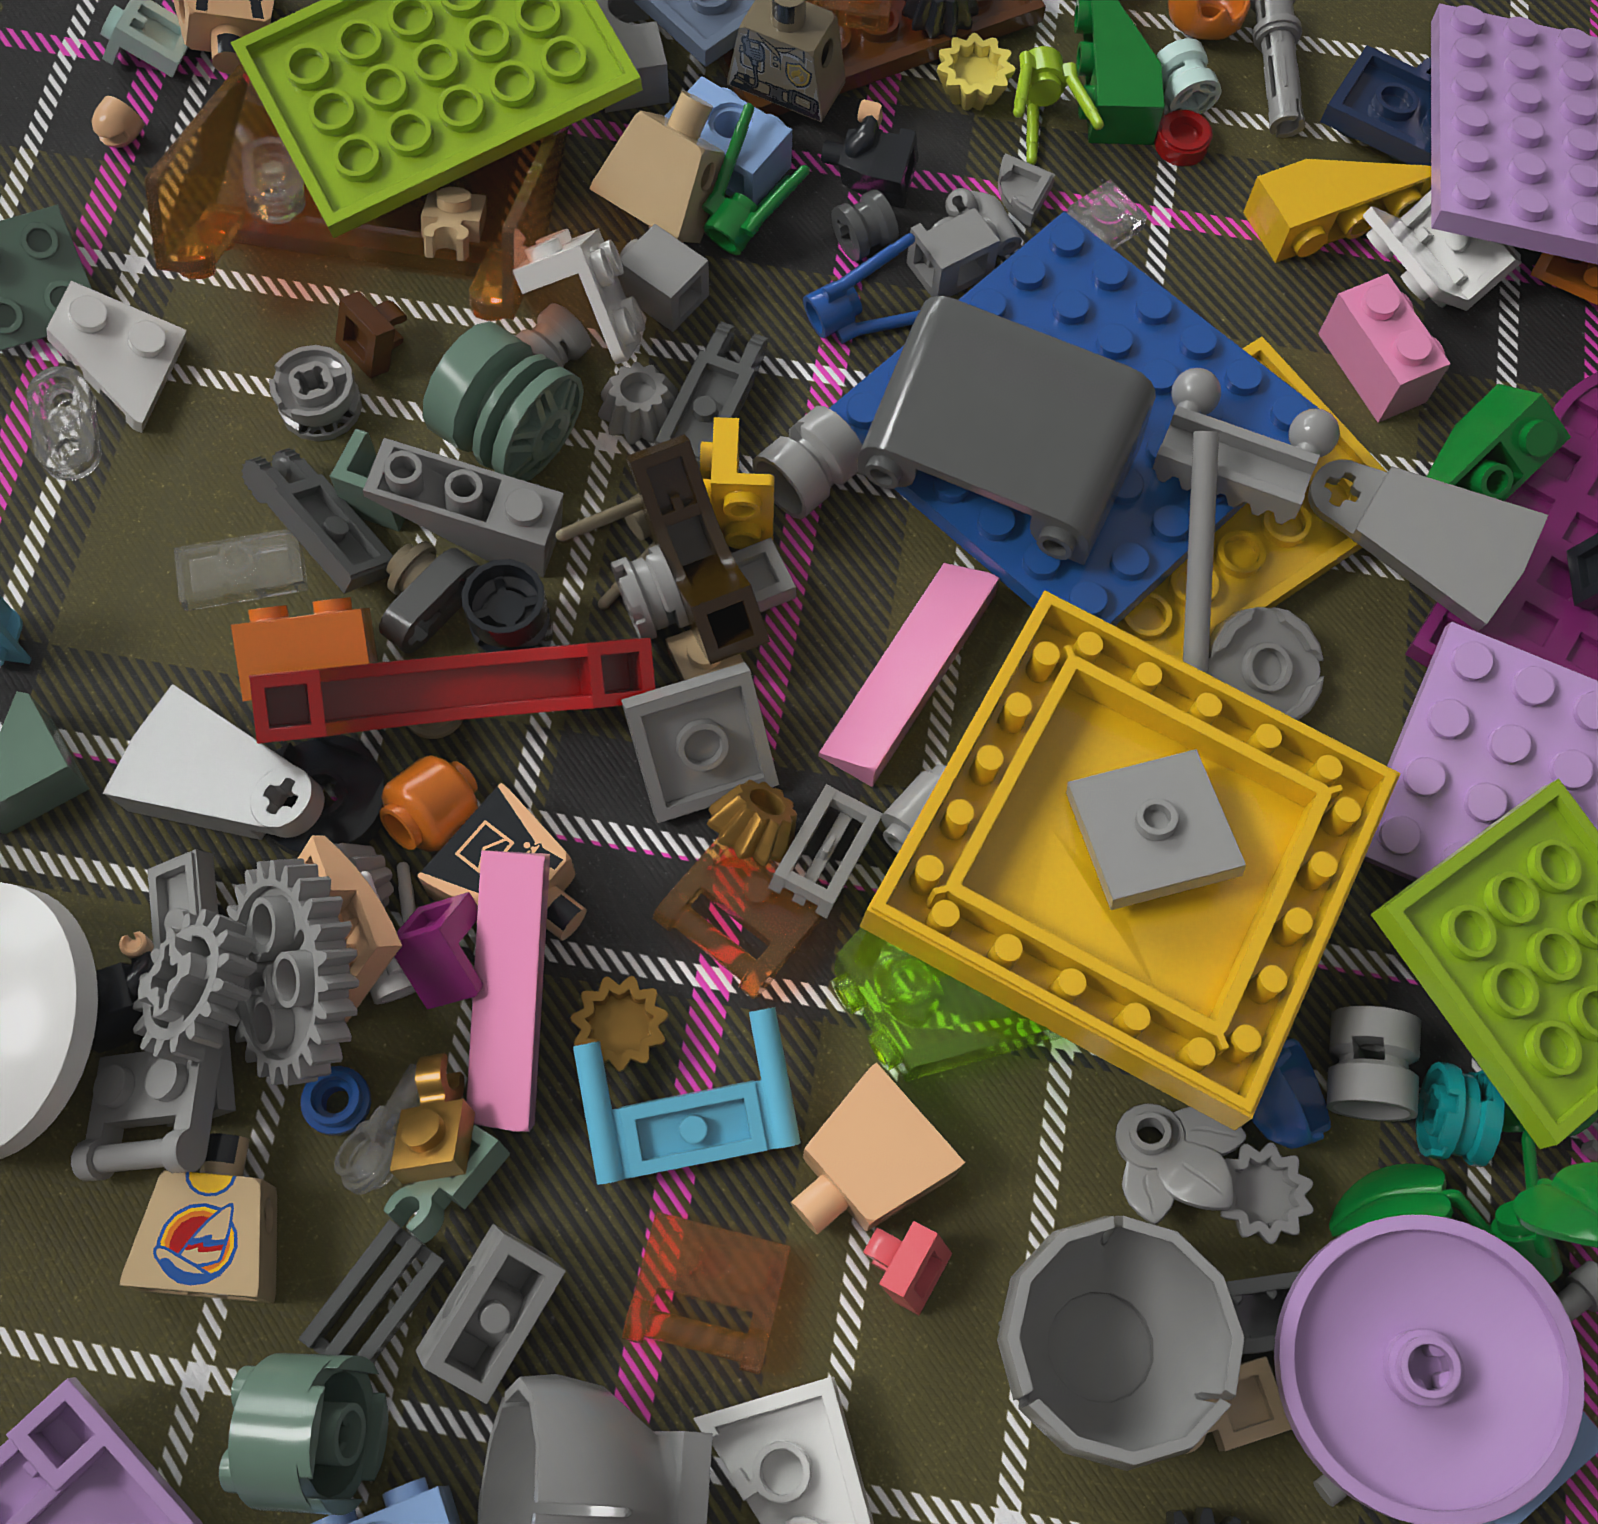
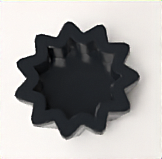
M904 0L906 4L902 9L904 17L913 19L912 30H926L931 39H935L942 33L953 38L957 36L958 29H972L973 22L971 17L979 13L977 0Z

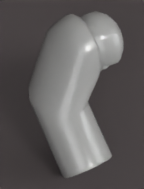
M966 188L955 189L948 195L945 208L949 216L956 217L976 208L982 217H987L993 222L1000 239L997 255L1006 256L1019 248L1022 239L1003 205L995 196L983 192L970 191Z

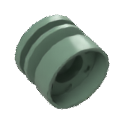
M488 321L476 324L462 334L443 355L430 378L423 399L422 417L427 429L457 449L465 452L473 451L476 461L481 465L494 469L497 473L527 482L539 474L561 450L573 430L581 410L584 389L581 378L569 370L558 366L555 361L542 354L533 355L530 345L501 326Z

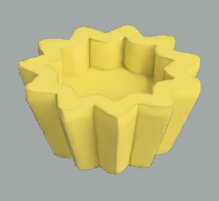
M972 33L967 40L953 37L951 48L939 50L941 64L937 67V74L944 91L950 96L952 104H961L965 111L970 110L972 107L981 111L985 105L994 104L1007 89L1008 81L1016 70L1008 62L1011 58V51L998 48L997 38L992 37L983 40L977 33Z

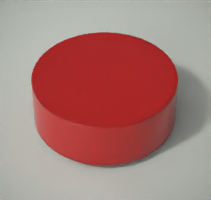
M1191 110L1172 111L1166 114L1160 121L1154 140L1155 149L1163 160L1172 165H1195L1202 161L1207 154L1213 136L1212 127L1207 119L1199 113Z

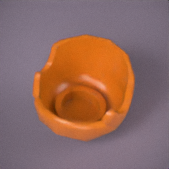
M1168 0V11L1173 25L1184 34L1203 40H1220L1233 35L1242 27L1251 6L1250 0Z

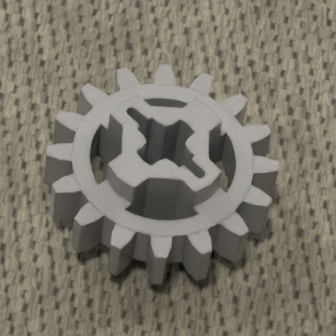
M202 909L199 916L191 913L185 914L181 930L171 926L168 928L166 940L160 944V949L153 948L150 953L154 965L150 972L140 975L138 999L133 1003V1010L143 1012V1015L133 1028L135 1034L144 1036L140 1045L142 1050L153 1053L155 1057L186 1065L188 1060L199 1063L204 1061L207 1046L219 1049L223 1045V1032L228 1029V1025L237 1027L240 1021L238 1013L235 1011L239 1001L250 999L252 991L249 990V976L257 969V963L246 959L256 944L254 939L244 936L247 930L245 924L213 911Z

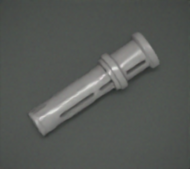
M1250 0V8L1256 12L1257 22L1252 32L1253 42L1263 54L1265 87L1269 108V130L1272 135L1276 133L1278 138L1292 137L1300 133L1306 125L1296 57V45L1302 35L1301 21L1294 15L1293 4L1296 0Z

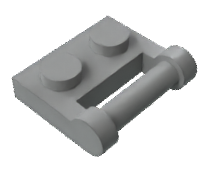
M207 1046L204 1061L199 1063L188 1060L186 1065L155 1057L153 1053L147 1051L100 1057L93 1088V1100L86 1139L77 1144L71 1156V1167L75 1176L83 1182L106 1180L114 1172L164 1167L171 1173L195 1172L200 1169L205 1162L208 1150L222 1050ZM175 1123L174 1130L167 1133L163 1139L122 1143L124 1129Z

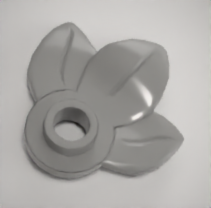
M1147 1103L1134 1106L1121 1116L1116 1127L1115 1141L1119 1154L1127 1162L1123 1174L1122 1189L1128 1204L1139 1216L1150 1224L1157 1225L1171 1210L1174 1199L1186 1205L1205 1210H1229L1233 1202L1232 1178L1226 1161L1222 1156L1235 1151L1246 1141V1134L1241 1127L1234 1131L1192 1107L1172 1112L1161 1105ZM1144 1127H1154L1162 1133L1163 1138L1157 1143L1148 1144L1143 1142L1137 1133Z

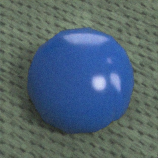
M1295 1039L1285 1041L1251 1119L1268 1140L1290 1149L1322 1140L1324 1138L1323 1133L1331 1128V1120L1317 1077L1301 1044Z

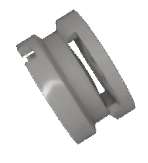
M320 345L302 346L284 354L274 365L276 369L274 378L269 379L270 394L278 407L281 419L289 431L301 439L316 442L332 440L348 432L358 421L362 409L361 393L355 382L352 368L342 354L330 347ZM346 412H349V413L352 414L353 416H352L351 418H349V417H346V416H343V415H344ZM332 423L334 431L326 433L323 426ZM338 423H344L340 428L337 426ZM304 425L309 426L305 432H301ZM320 430L322 434H314V432Z
M658 545L648 549L649 555H646V560L641 557L630 561L624 557L611 562L619 591L639 638L654 639L657 637L658 630L674 623L677 624L678 628L689 625L677 585Z

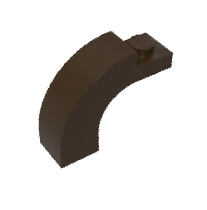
M683 434L627 455L626 459L643 504L642 510L655 545L660 547L680 593L689 626L710 665L770 642L752 586L736 564L720 529L688 437Z

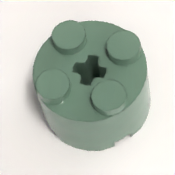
M275 1353L261 1360L256 1366H243L237 1372L231 1387V1400L234 1411L230 1424L228 1449L223 1454L219 1466V1480L223 1490L227 1493H237L248 1507L255 1510L325 1515H345L355 1510L363 1499L351 1498L356 1493L362 1480L375 1481L381 1467L387 1440L388 1405L386 1394L373 1392L368 1374H379L374 1363L363 1356Z

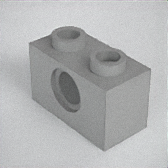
M492 1224L416 1349L423 1368L487 1404L564 1275L565 1270L549 1256L497 1225Z

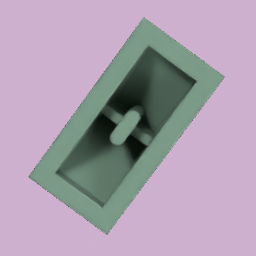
M16 691L0 731V833L7 834L90 789L52 718L30 694Z

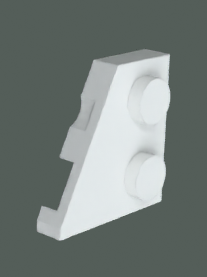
M71 281L47 327V340L67 361L74 362L81 368L84 379L100 395L105 393L126 415V422L133 430L142 433L186 342L187 330Z

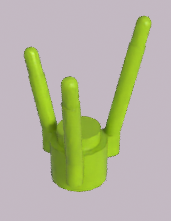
M1048 46L1035 47L1020 53V74L1013 114L1016 118H1021L1027 105L1026 161L1034 165L1037 162L1039 141L1040 106L1045 107L1054 104L1060 98L1066 86H1069L1094 129L1101 130L1104 122L1078 78L1075 63L1063 64V57L1060 52Z

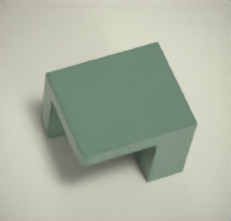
M355 429L330 475L338 497L345 500L361 519L399 532L406 518L364 497L363 489L377 455L369 433Z

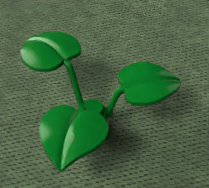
M1505 1102L1502 1131L1523 1132L1521 1140L1526 1190L1519 1193L1513 1201L1502 1204L1496 1210V1218L1491 1225L1486 1223L1461 1191L1456 1189L1446 1190L1445 1174L1440 1168L1431 1165L1406 1163L1380 1168L1354 1183L1337 1203L1330 1219L1329 1229L1333 1238L1368 1222L1386 1217L1431 1215L1451 1219L1453 1214L1452 1207H1455L1472 1226L1501 1239L1519 1252L1537 1269L1549 1284L1555 1281L1563 1270L1555 1239L1598 1248V1162L1578 1163L1567 1166L1555 1175L1553 1181L1547 1178L1539 1179L1536 1143ZM1598 1110L1567 1137L1575 1136L1590 1127L1598 1118Z

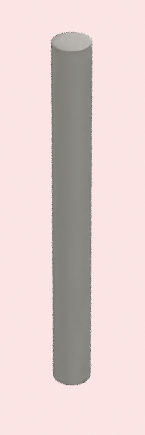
M1194 431L1183 662L1208 674L1219 432Z

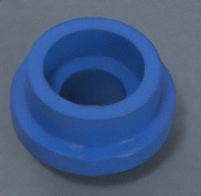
M332 1066L330 1075L318 1077V1081L307 1083L301 1095V1111L307 1123L319 1133L329 1136L344 1135L358 1128L366 1119L371 1107V1092L365 1079L353 1069L343 1066ZM337 1091L347 1092L349 1102L346 1108L339 1113H329L326 1107L328 1098Z

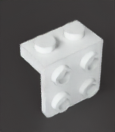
M1431 190L1401 218L1374 206L1370 207L1363 214L1365 220L1372 227L1366 234L1369 241L1386 258L1390 259L1395 255L1407 269L1401 275L1406 286L1422 301L1430 297L1442 308L1448 304L1467 311L1522 263L1508 245L1432 229Z
M599 228L575 238L571 237L569 229H564L535 241L536 245L525 249L527 259L512 270L521 293L524 294L579 274L615 364H619L629 360L641 342L639 332L645 330V323L636 299L633 296L625 297L618 276L624 273L623 265L612 240L604 242Z

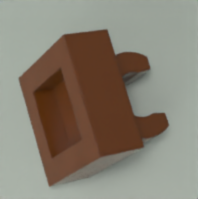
M360 291L340 298L335 342L371 379L389 371L392 350L401 345L404 337L394 326L405 322L407 315L391 300L384 301L374 307Z

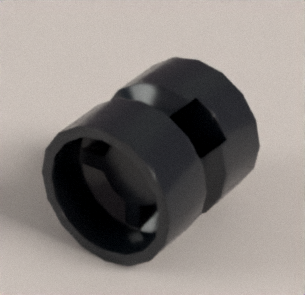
M512 559L492 560L479 566L467 578L462 590V607L479 653L547 647L551 645L553 639L552 620L547 606L544 585L537 572L525 563Z

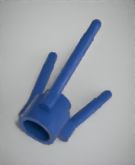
M912 233L904 235L839 280L833 281L803 297V305L808 319L821 338H826L835 333L840 343L843 344L859 335L913 325L920 310L856 323L855 316L861 314L863 309L860 298L853 286L915 242V235Z

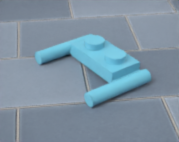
M772 1007L749 1012L761 1080H752L621 1106L617 1109H612L600 1041L573 1046L597 1184H607L627 1178L800 1144L801 1141L776 1008Z

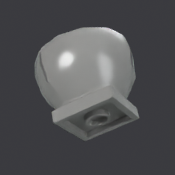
M1103 1216L1053 1231L1011 1276L1002 1320L998 1322L1000 1329L997 1342L1013 1401L1019 1400L1018 1409L1063 1453L1129 1471L1188 1453L1231 1406L1225 1400H1232L1236 1396L1245 1337L1224 1276L1177 1231L1126 1216ZM1208 1399H1220L1217 1403L1205 1401Z
M558 1374L519 1377L505 1391V1397L501 1399L489 1437L479 1496L478 1524H707L713 1433L652 1431L610 1391L601 1385Z

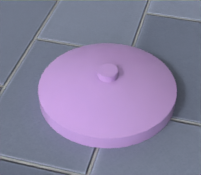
M1400 1215L1375 1220L1343 1233L1319 1250L1302 1268L1284 1300L1275 1335L1274 1363L1277 1387L1286 1418L1297 1440L1317 1468L1340 1490L1369 1509L1390 1518L1412 1524H1484L1513 1513L1532 1501L1550 1484L1567 1460L1577 1438L1584 1406V1370L1578 1340L1569 1316L1545 1278L1519 1252L1501 1239L1467 1223L1439 1216Z

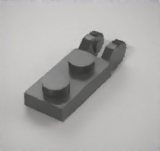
M725 322L718 324L705 351L700 350L654 445L685 434L691 442L699 469L701 441L713 442L714 417H738L752 389L768 347V338L754 333V336L747 343L739 363L726 359V355L731 350L734 342L735 326Z
M287 448L275 452V455H272L273 460L271 462L266 461V458H261L260 456L246 460V463L242 464L243 469L241 471L243 472L244 484L247 485L248 490L252 491L255 499L259 503H268L267 505L343 593L390 576L386 569L393 555L349 504L338 497L335 488L322 474L318 475L304 458H300V453H296L295 449Z

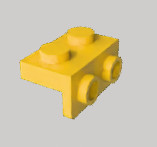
M714 417L713 442L701 441L700 472L728 546L736 549H743L770 537L773 541L775 477L771 474L739 473V418Z

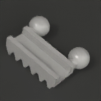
M1191 368L1182 372L1172 386L1171 396L1176 409L1152 468L1156 471L1158 480L1165 482L1173 476L1179 478L1182 489L1187 491L1191 489L1193 432L1218 431L1219 450L1216 495L1219 493L1226 495L1228 505L1236 507L1242 502L1249 503L1252 514L1257 516L1267 510L1274 512L1275 521L1279 524H1283L1290 519L1295 520L1318 459L1330 453L1338 443L1340 430L1334 416L1323 409L1317 408L1301 412L1290 425L1288 434L1290 444L1207 416L1216 408L1221 398V385L1218 378L1204 368Z

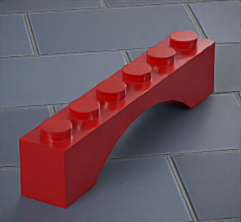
M651 638L620 639L249 675L257 744L455 720L621 706L622 699L656 689Z

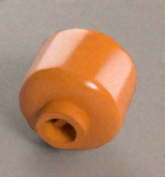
M431 755L422 757L385 785L381 797L383 807L379 812L380 819L390 836L402 847L408 850L418 848L426 852L438 851L444 847L478 809V802L474 794L478 790L477 782L472 773L457 761L449 763L442 758Z

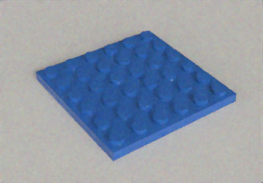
M1064 211L963 295L959 301L1132 367L1143 373L1155 388L1156 398L1140 450L1085 565L1070 559H1056L1042 552L1031 534L1030 524L1032 516L920 470L912 485L896 487L894 489L993 575L999 577L1001 582L1033 609L1044 590L1116 626L1188 559L1191 489L1188 491L1182 489L1179 478L1173 476L1165 482L1159 481L1156 471L1152 469L1176 409L1171 396L1172 386L1176 378L1182 372L1191 368L1209 370L1220 382L1221 398L1216 408L1207 416L1290 444L1288 434L1294 418L1305 410L1319 408ZM904 346L829 408L848 423L862 445ZM1221 493L1216 495L1215 532L1247 502H1242L1238 506L1232 507L1228 505L1226 495Z

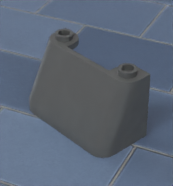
M932 296L924 302L910 330L858 455L857 472L867 476L871 482L882 488L894 489L896 487L912 485L920 470L1032 516L1030 524L1031 534L1042 552L1056 559H1070L1085 565L1140 450L1156 398L1155 388L1143 373L1132 367L957 299L946 296Z

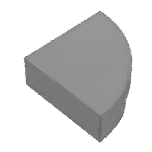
M1005 153L998 177V191L1006 209L1017 220L1031 227L1053 187L1055 174Z

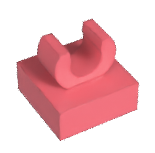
M913 1221L903 1241L876 1228L863 1251L864 1255L873 1259L872 1264L885 1272L879 1285L895 1303L918 1316L952 1256V1252L938 1233Z

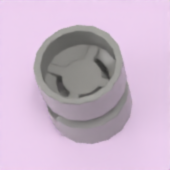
M816 406L789 429V437L780 436L752 460V468L755 474L773 475L775 477L774 503L793 518L803 519L830 496V487L832 485H843L857 473L858 455L862 444L848 423L836 412L825 406Z
M1350 1006L1333 1011L1331 1013L1329 1052L1339 1059V1063L1328 1068L1326 1108L1342 1116L1372 1121H1405L1417 1118L1419 1076L1409 1069V1065L1419 1061L1421 1020L1411 1013L1386 1007Z

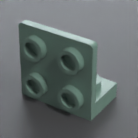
M58 204L0 221V351L47 338V327L71 281L92 289Z

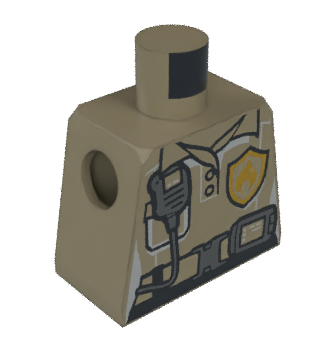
M755 0L738 29L727 85L822 122L843 88L846 79L838 18L832 11L809 3L806 0Z

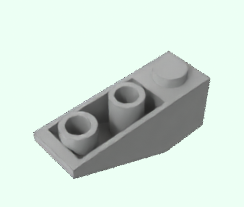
M384 438L363 489L364 497L484 560L512 559L528 565L537 572L539 577L543 578L557 541L556 532L562 527V492Z

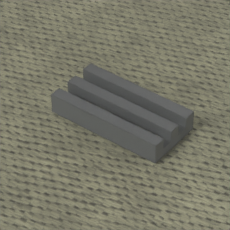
M389 1219L298 1340L318 1354L346 1355L344 1352L413 1260L417 1258L424 1263L423 1267L356 1355L366 1357L374 1363L448 1263ZM396 1243L399 1244L402 1249L331 1342L328 1341L325 1336Z

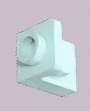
M130 0L124 10L114 5L100 35L109 40L102 57L106 62L113 65L123 48L170 77H173L189 48L184 44L177 15L152 0Z

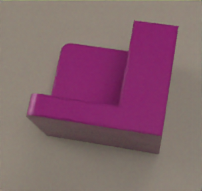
M470 892L418 907L397 931L402 946L394 957L427 1010L475 997L483 988L481 979L459 945V942L477 921L478 905Z

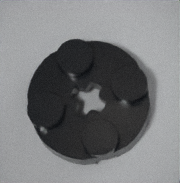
M340 734L313 738V740L303 741L294 747L290 742L275 752L296 767L304 770L321 786L322 790L328 783L334 784L333 793L337 797L330 807L326 806L322 810L319 819L306 832L289 838L268 834L278 847L298 858L312 835L326 836L334 844L347 843L366 845L376 835L383 824L379 812L383 807L382 792L388 780L365 745L356 739ZM296 795L288 797L283 806L292 808L298 797Z

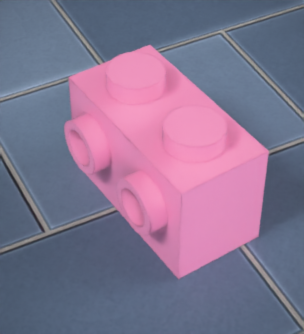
M1389 274L1338 293L1318 333L1378 423L1426 403L1451 364L1445 356L1441 343L1430 335L1414 312L1413 304L1409 297L1398 289Z

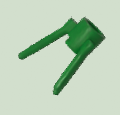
M747 103L743 107L713 191L702 205V209L710 215V218L703 227L705 234L717 246L733 255L741 254L764 221L810 173V168L807 165L800 166L793 175H786L758 205L741 193H734L731 198L724 197L754 113V106L751 103Z

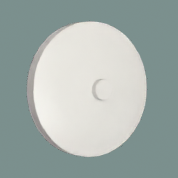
M0 882V1159L18 1152L33 1142L52 1124L67 1104L83 1074L90 1054L98 1008L95 964L88 941L77 920L68 909L48 894L35 889Z

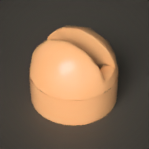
M112 96L104 97L95 109L91 120L93 130L99 136L100 141L114 148L126 147L137 138L144 128V122L141 117L126 103Z

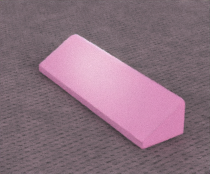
M943 563L820 750L819 757L873 787L995 597L1000 578L989 572Z
M481 851L474 970L481 979L483 988L472 999L466 1101L475 1112L474 1124L516 1132H530L535 1125L550 854Z

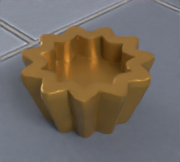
M748 780L744 784H739L710 805L709 812L712 817L707 822V825L719 833L718 843L723 846L732 847L739 859L752 857L760 865L767 866L769 860L781 863L795 838L797 813L792 809L793 802L784 797L782 790L771 788L765 781L758 784L753 780Z
M634 976L628 977L620 985L610 977H604L599 991L582 992L581 998L584 1008L575 1012L570 1017L572 1023L580 1029L574 1045L600 1041L604 1063L610 1061L616 1071L621 1073L631 1060L647 1064L649 1061V1048L665 1043V1037L658 1027L667 1020L669 1014L666 1010L655 1006L658 996L657 990L654 988L640 990Z

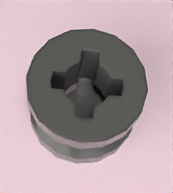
M871 190L863 194L860 202L853 206L843 203L832 210L831 220L836 238L842 250L852 261H859L867 257L870 249L877 245L886 248L898 240L899 230L895 214L885 196L878 190Z

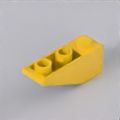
M1304 159L1257 176L1243 213L1275 263L1296 255L1306 257L1315 253L1326 244L1345 237L1347 239H1355L1368 232L1372 227L1365 220L1363 214L1372 206L1401 218L1428 193L1431 187V166Z

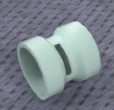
M1193 38L1180 39L1168 44L1158 52L1156 56L1161 62L1163 89L1166 90L1164 99L1170 112L1175 110H1191L1202 114L1217 102L1222 92L1215 72L1210 68H1206L1208 58L1200 41Z

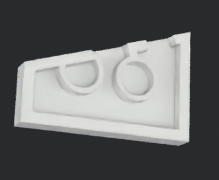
M835 1377L825 1378L693 1418L701 1432L713 1433L712 1445L729 1471V1478L743 1501H747L760 1524H874Z

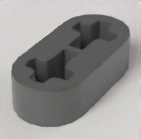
M450 548L444 551L386 609L379 624V633L405 654L418 650L462 607V590L466 580L480 565L458 548Z

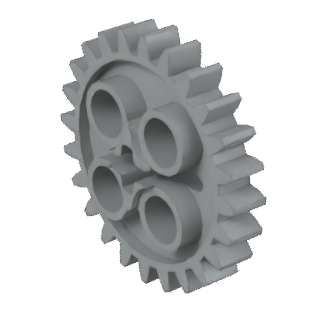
M302 858L257 862V869L245 871L246 884L236 885L234 888L238 905H228L227 907L229 918L245 924L247 930L244 936L254 939L256 944L251 953L246 957L247 960L257 963V969L249 976V990L252 991L250 999L239 1001L235 1009L240 1019L235 1034L236 1043L247 1041L245 1061L247 1063L257 1062V1076H269L271 1085L284 1084L289 1086L316 1082L318 1077L331 1074L330 1063L342 1061L343 1056L339 1043L349 1042L352 1038L345 1022V1017L357 1015V1008L349 999V989L358 987L359 980L350 974L349 963L358 955L356 949L346 948L345 942L352 924L351 921H339L338 915L343 899L341 896L329 897L331 878L329 876L318 877L317 864H305Z

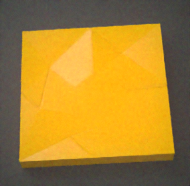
M1044 590L870 902L860 927L1035 1023L1047 1027L1059 1036L1235 1131L1253 1118L1401 773ZM1197 749L1246 863L1243 876L1110 910L1066 794L1068 782Z

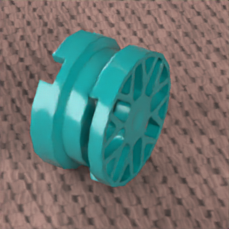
M1443 1062L1432 1064L1425 1075L1420 1089L1418 1115L1415 1124L1416 1141L1422 1155L1438 1160L1447 1159L1450 1155L1462 1156L1468 1165L1475 1167L1486 1166L1492 1159L1500 1141L1504 1122L1505 1101L1483 1070L1477 1073L1469 1072L1465 1074L1462 1073L1461 1068L1454 1064Z

